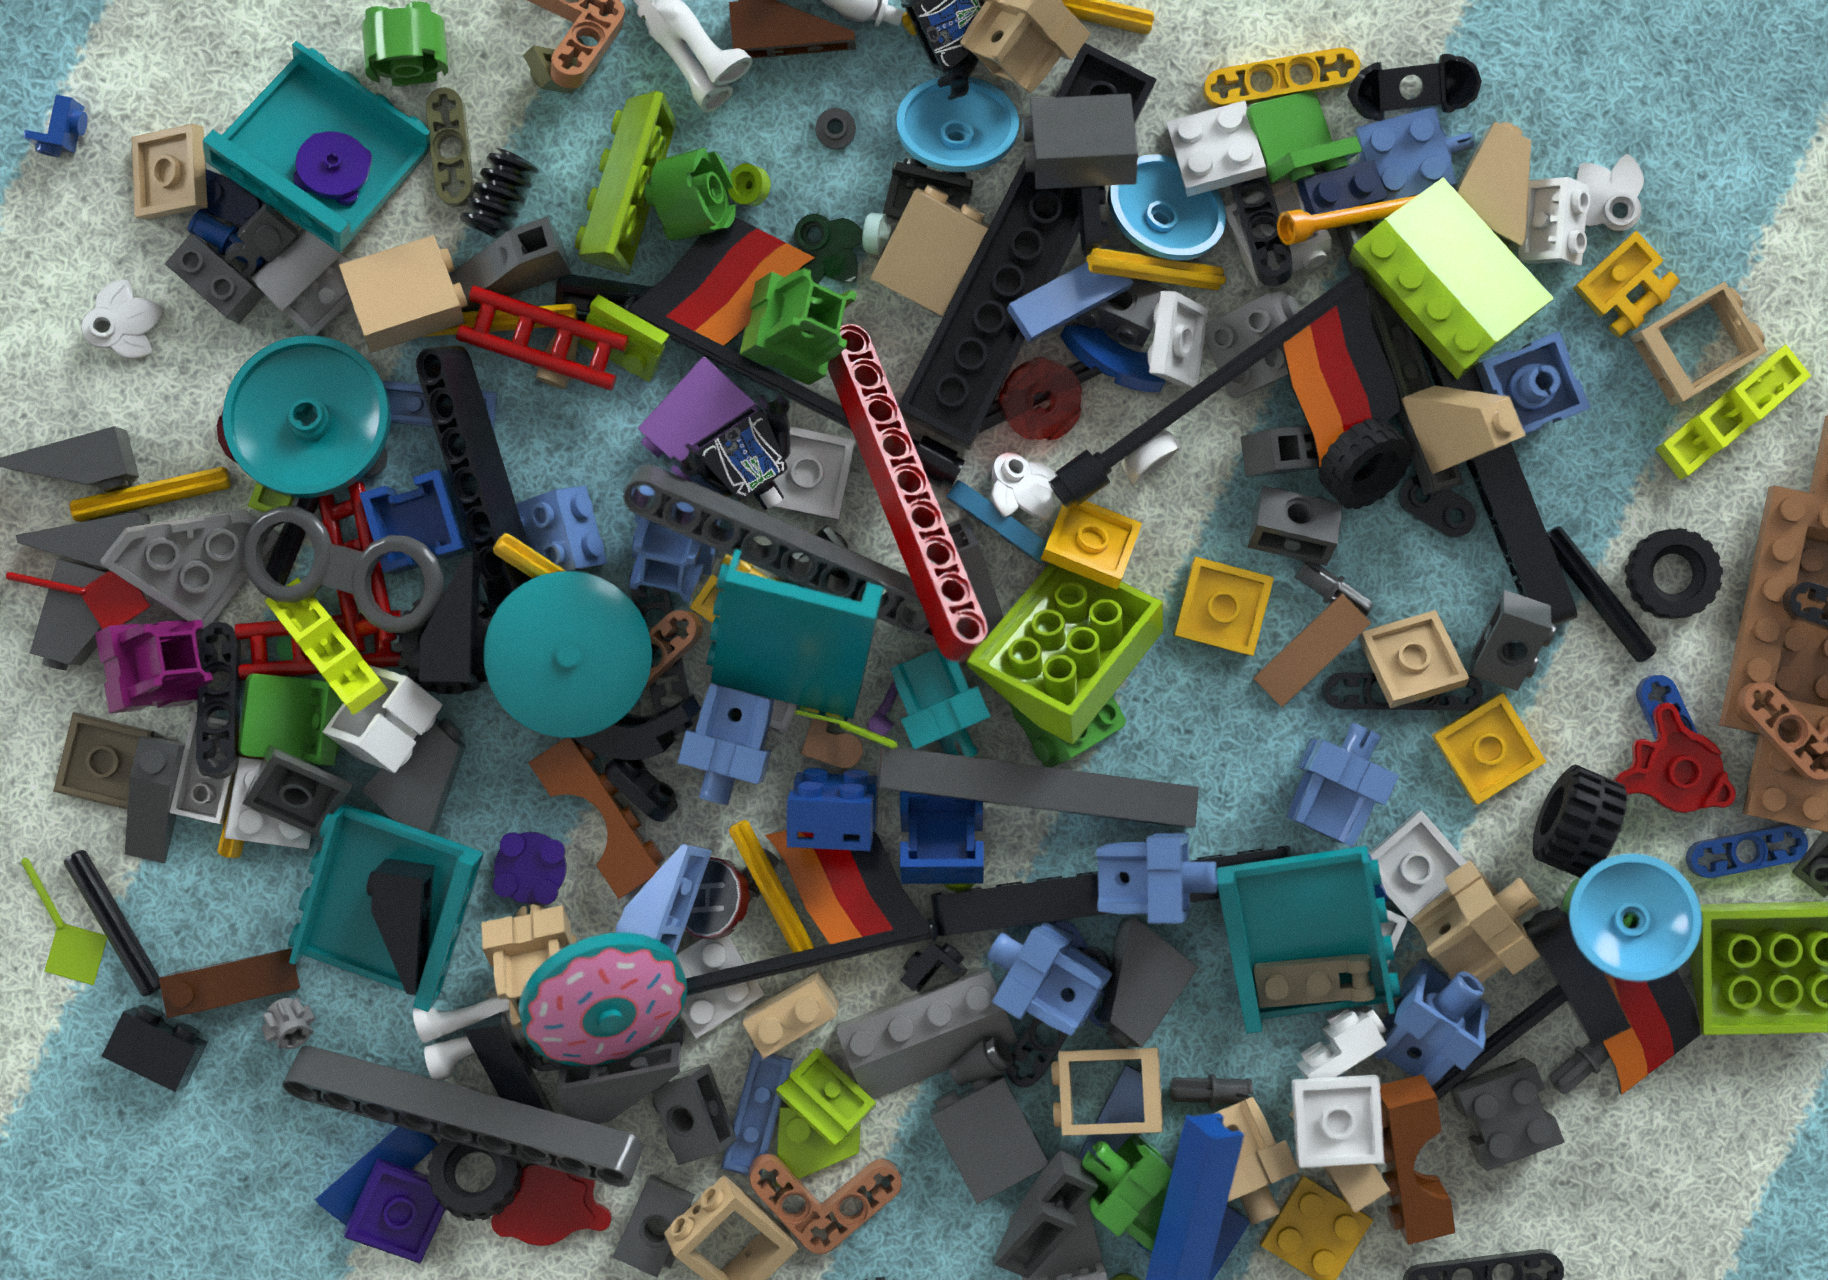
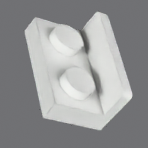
M1570 177L1529 181L1526 236L1518 250V259L1521 263L1564 262L1572 266L1582 264L1583 253L1587 246L1585 234L1586 214L1591 203L1588 185Z

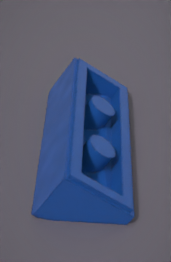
M397 1126L322 1192L315 1201L346 1226L377 1158L412 1169L434 1149L435 1145L438 1146L439 1144L431 1135Z

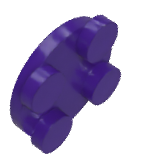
M328 131L313 134L300 146L297 152L296 171L293 175L294 185L305 192H312L323 198L335 199L341 205H352L358 200L359 190L368 179L372 165V154L358 140L345 133Z
M510 832L505 834L500 841V850L495 859L494 892L500 897H510L515 901L527 904L540 903L546 905L555 901L558 896V890L564 882L567 870L564 844L559 840L552 839L538 832H524L521 834Z

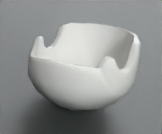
M1164 429L1122 459L1121 466L1133 485L1136 483L1141 484L1143 483V475L1164 467L1175 456L1177 450H1182V447L1173 434Z

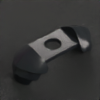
M1442 54L1439 57V63L1382 69L1381 62L1373 63L1361 70L1352 81L1347 96L1361 116L1375 121L1384 120L1385 111L1441 104L1443 112L1450 113L1456 109L1465 108L1475 101L1482 80L1476 65L1467 58L1452 54ZM1408 75H1416L1422 82L1420 94L1413 99L1404 98L1399 89L1402 79Z

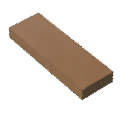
M1341 593L1271 659L1253 679L1283 707L1371 624V621Z

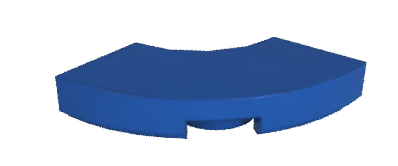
M1083 325L1064 327L1060 337L1072 354L1089 369L1093 370L1096 366L1103 374L1115 377L1114 383L1129 389L1143 392H1160L1166 382L1164 379L1149 373L1148 353L1133 351L1121 346L1099 328H1088Z

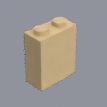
M927 184L925 190L918 186L914 190L870 279L943 316L990 224L983 221L985 214L967 204H963L960 209L946 202L949 197L948 194Z
M434 235L339 264L370 353L465 323L461 308L468 306L464 291L460 282L452 284L448 274L455 271L447 247L439 249Z
M820 969L749 1009L742 1023L764 1059L835 1018L839 1002Z

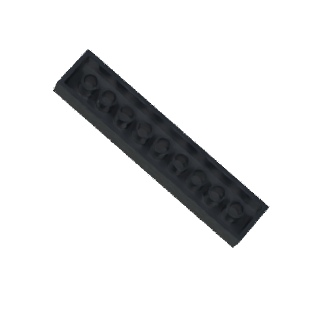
M1084 43L1056 97L1131 94L1134 124H1136L1157 79ZM1024 158L898 405L903 417L970 450L1026 340L1007 311L1009 303L1056 279L1080 234L1076 187L1036 189L1034 172H1026Z

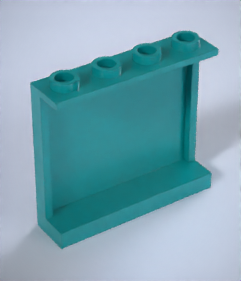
M295 41L292 44L293 59L222 135L212 129L202 140L205 162L341 254L430 151V131L418 118L414 116L408 117L396 109L392 102L384 95L374 94L362 86L353 74L347 71H340L328 63L319 51L313 48L308 49ZM328 131L345 133L358 140L363 147L371 152L372 165L365 185L359 190L358 200L354 204L344 206L336 202L335 199L323 198L312 192H305L294 185L293 175L296 171L297 152L311 135Z
M735 549L730 565L722 564L716 586L717 589L721 590L718 591L713 609V615L717 616H715L710 633L712 643L706 665L713 666L711 683L853 719L863 684L884 587L867 583L863 600L858 602L738 571L741 550Z
M344 803L333 814L328 813L322 823L319 836L324 838L321 851L318 850L315 853L309 867V874L314 876L311 887L305 889L299 902L298 909L303 911L301 922L294 926L288 941V946L293 947L289 963L295 965L304 955L405 991L372 915V896L367 895V881L371 871H375L386 858L434 865L429 952L413 1007L429 1012L442 991L484 852Z
M1367 846L1217 868V886L1246 1034L1263 1032V1019L1387 1003L1389 1014H1396L1393 998L1401 997L1397 972L1389 973L1387 961L1395 960L1391 935L1382 936L1380 923L1388 922L1385 898H1376L1374 885L1382 884L1378 859L1369 860ZM1367 954L1371 957L1372 970L1368 974L1369 981L1375 987L1376 997L1373 1000L1365 1002L1346 1000L1259 1008L1254 975L1255 963ZM1348 972L1340 973L1341 984L1353 983L1352 974Z

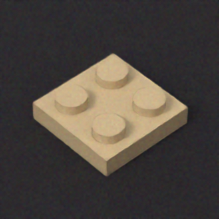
M187 124L131 137L135 217L148 220L207 208L206 167L202 143L204 139L203 126Z
M1436 610L1365 630L1359 636L1358 640L1390 708L1465 687L1470 679Z

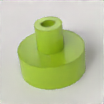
M744 163L732 170L730 176L733 187L728 189L732 200L750 207L758 206L766 200L771 184L770 178L763 168Z

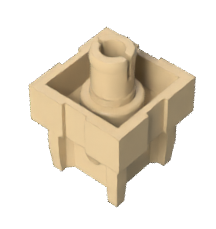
M983 0L985 2L969 24L960 44L971 51L991 71L990 75L995 80L1005 79L1019 85L1026 92L1032 93L1046 78L1060 57L1069 60L1074 59L1091 33L1064 6L1062 0Z
M1469 860L1445 877L1444 880L1449 890L1427 904L1411 919L1421 933L1428 947V953L1440 963L1452 978L1458 972L1465 971L1472 974L1482 983L1505 966L1515 975L1541 957L1519 920V917L1540 904L1537 896L1523 878L1516 879L1507 888L1497 892L1472 860Z
M532 904L530 905V914L528 915L526 906L518 909L514 918L509 916L481 922L482 949L490 966H494V979L499 999H509L511 1023L514 1029L522 1028L519 1017V1001L528 979L553 954L578 942L576 935L571 933L570 921L563 905L545 909L540 905Z
M1254 1097L1215 1112L1220 1113L1224 1117L1223 1125L1231 1132L1241 1131L1244 1134L1228 1202L1240 1197L1251 1225L1280 1214L1268 1185L1299 1172L1286 1140L1276 1144L1267 1121Z

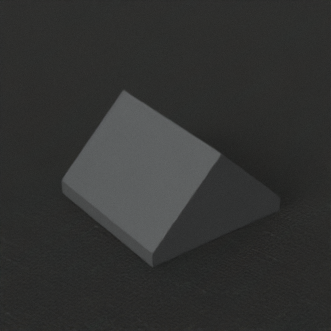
M270 745L242 804L319 837L326 815L328 813L333 814L351 790L352 783L346 778Z

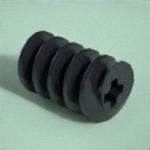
M501 148L497 149L502 154L489 153L487 156L488 162L495 169L482 168L480 171V175L488 184L475 183L473 186L474 191L481 198L470 197L466 201L467 205L475 213L463 212L460 215L463 223L495 239L499 238L497 236L498 231L507 232L512 229L503 220L504 217L517 218L519 215L510 206L511 202L524 203L526 200L517 191L518 187H532V184L524 177L525 172L536 174L539 172V169L529 161Z

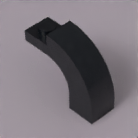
M691 695L653 715L637 716L627 713L618 722L600 732L583 737H574V739L591 751L606 757L620 760L650 758L665 752L676 740L674 736L690 728L693 725L692 717L701 707L694 695Z
M1557 906L1551 910H1544L1535 914L1531 920L1522 924L1559 986L1578 1025L1593 1046L1631 1028L1603 972L1592 965L1576 945L1570 929L1569 917L1565 911L1562 912Z

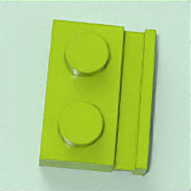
M598 294L590 304L589 308L591 310L585 322L629 336L625 352L612 348L609 360L623 367L628 372L650 382L658 370L665 350L664 345L669 338V334ZM580 338L579 343L594 352L596 343Z
M818 1048L789 1075V1078L782 1085L776 1088V1094L834 1149L869 1115L877 1103Z

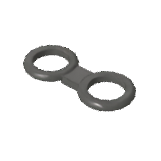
M278 506L264 512L251 525L244 541V564L250 581L261 594L277 602L297 603L312 597L322 586L352 593L358 610L373 626L388 633L405 634L423 627L431 619L443 597L444 577L438 559L425 544L410 536L389 535L372 542L362 552L332 544L327 528L316 515L299 506ZM285 522H292L302 527L309 535L314 547V563L310 573L301 583L293 586H284L274 581L266 571L262 559L263 545L267 535L276 526ZM393 552H402L412 557L421 567L425 579L424 594L420 604L411 613L402 617L393 616L383 611L375 602L371 591V576L376 564L385 555Z

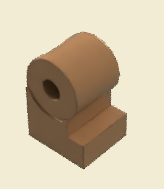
M813 718L801 755L839 768H850L856 765L863 753L860 739L849 732L835 734L826 731L829 722Z

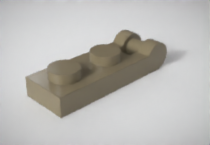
M1367 954L1255 963L1254 975L1259 1008L1346 1000L1355 1002L1373 1000L1376 997L1375 987L1369 981L1368 974L1372 970L1371 957ZM1348 972L1352 974L1353 983L1341 984L1340 973Z

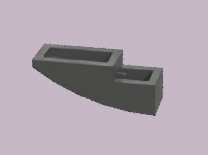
M1059 1150L1029 1189L1011 1220L994 1257V1264L996 1266L1029 1278L1075 1229L1074 1214L1098 1189L1095 1175L1082 1166V1159Z

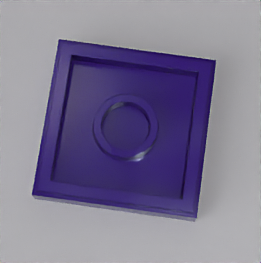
M377 1158L343 1232L344 1238L421 1264L445 1209L433 1195L432 1188L428 1184V1175Z

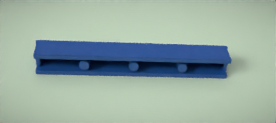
M1220 1113L1200 1116L1187 1115L1185 1117L1146 1280H1208L1244 1139V1134L1241 1131L1231 1132L1223 1125L1224 1117Z

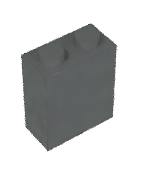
M1131 94L1030 99V116L1022 118L1023 142H1031V146L1025 147L1026 172H1034L1036 189L1136 184L1138 147Z
M1004 1075L970 1082L973 1088L959 1095L956 1090L947 1092L934 1101L936 1107L930 1110V1117L976 1204L1043 1170L1049 1163L1042 1146Z

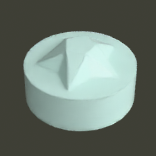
M870 213L866 217L863 227V249L868 254L882 255L892 236V229L889 226L886 214Z

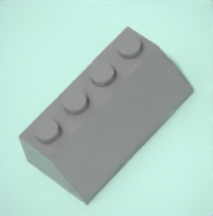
M989 965L838 1024L836 1033L859 1087L874 1099L948 1070L951 1063L960 1059L986 1036L991 1038L1000 1036L1008 1046L1017 1043L1018 1040L1007 1011L992 1003L998 988Z

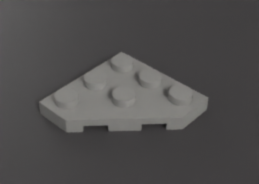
M242 509L127 527L100 559V562L104 567L187 621L202 620L203 628L201 630H204L206 626L216 619L249 577L244 564V541L251 525L258 518L247 510ZM274 529L267 535L264 542L263 558L278 540L279 533Z

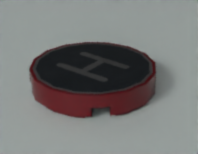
M714 857L709 859L685 930L695 937L712 940L727 937L735 931L733 928L737 925L738 921H743L747 913L750 898L748 882L744 874L739 872L734 866L735 864L730 860Z

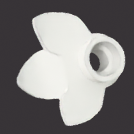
M1625 154L1616 163L1612 171L1592 163H1581L1579 165L1577 181L1588 185L1591 199L1590 208L1586 214V226L1604 224L1613 231H1625L1633 227L1641 216V203L1637 197L1644 185L1643 173L1636 160L1629 154ZM1615 204H1622L1626 207L1627 214L1624 218H1617L1613 215L1612 208Z
M126 279L117 280L105 286L98 293L95 309L89 311L82 320V334L85 340L94 347L111 348L118 355L127 359L141 358L152 353L149 340L144 334L157 325L163 314V308L149 299L133 298L130 281ZM100 321H106L110 324V328L107 332L100 333L95 330V325Z
M1013 452L1000 454L992 465V479L995 484L991 490V499L994 506L1004 518L1013 514L1019 507L1042 521H1048L1053 510L1052 494H1054L1048 482L1056 477L1054 471L1042 463L1027 462L1022 456ZM1009 467L1013 468L1017 472V474L1013 473L1009 469Z

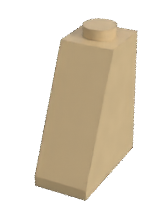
M1495 121L1485 131L1455 187V191L1508 249L1514 252L1522 246L1526 236L1531 140L1522 136L1523 131L1517 126L1508 122H1501L1500 124Z
M1434 385L1401 398L1432 475L1526 436L1511 399L1508 396Z

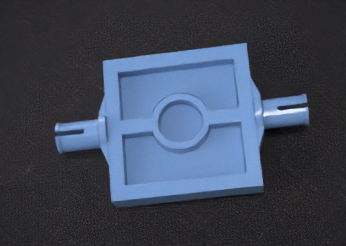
M1434 106L1357 127L1354 132L1362 152L1359 153L1358 162L1349 166L1374 160L1387 195L1384 201L1419 195L1443 177L1454 188L1457 181L1451 164L1452 153L1474 149V139L1470 140L1473 137L1471 132L1447 138L1441 129Z

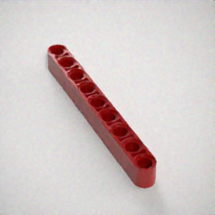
M855 324L843 325L840 328V335L842 339L847 340L846 348L835 358L829 360L828 372L937 646L942 655L948 660L954 662L966 661L987 635L986 620L872 340L867 331ZM959 633L963 634L967 639L960 636Z

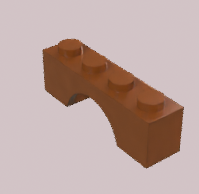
M564 738L528 763L550 797L576 795L590 801L601 812L607 826L608 838L605 851L596 866L617 898L621 899L652 878L662 867L660 862L665 858L652 839L645 842L637 828L642 826L639 817L630 805L625 808L622 807L615 796L619 790L608 780L605 772L600 774L592 760L597 758L596 753L584 747L574 738Z
M1423 1074L1381 1084L1384 1164H1387V1172L1382 1173V1178L1391 1190L1387 1192L1388 1197L1392 1198V1205L1387 1206V1213L1393 1230L1400 1229L1408 1245L1456 1233L1451 1199L1438 1176L1422 1174L1414 1170L1415 1160L1421 1148L1431 1138L1442 1132L1436 1094Z

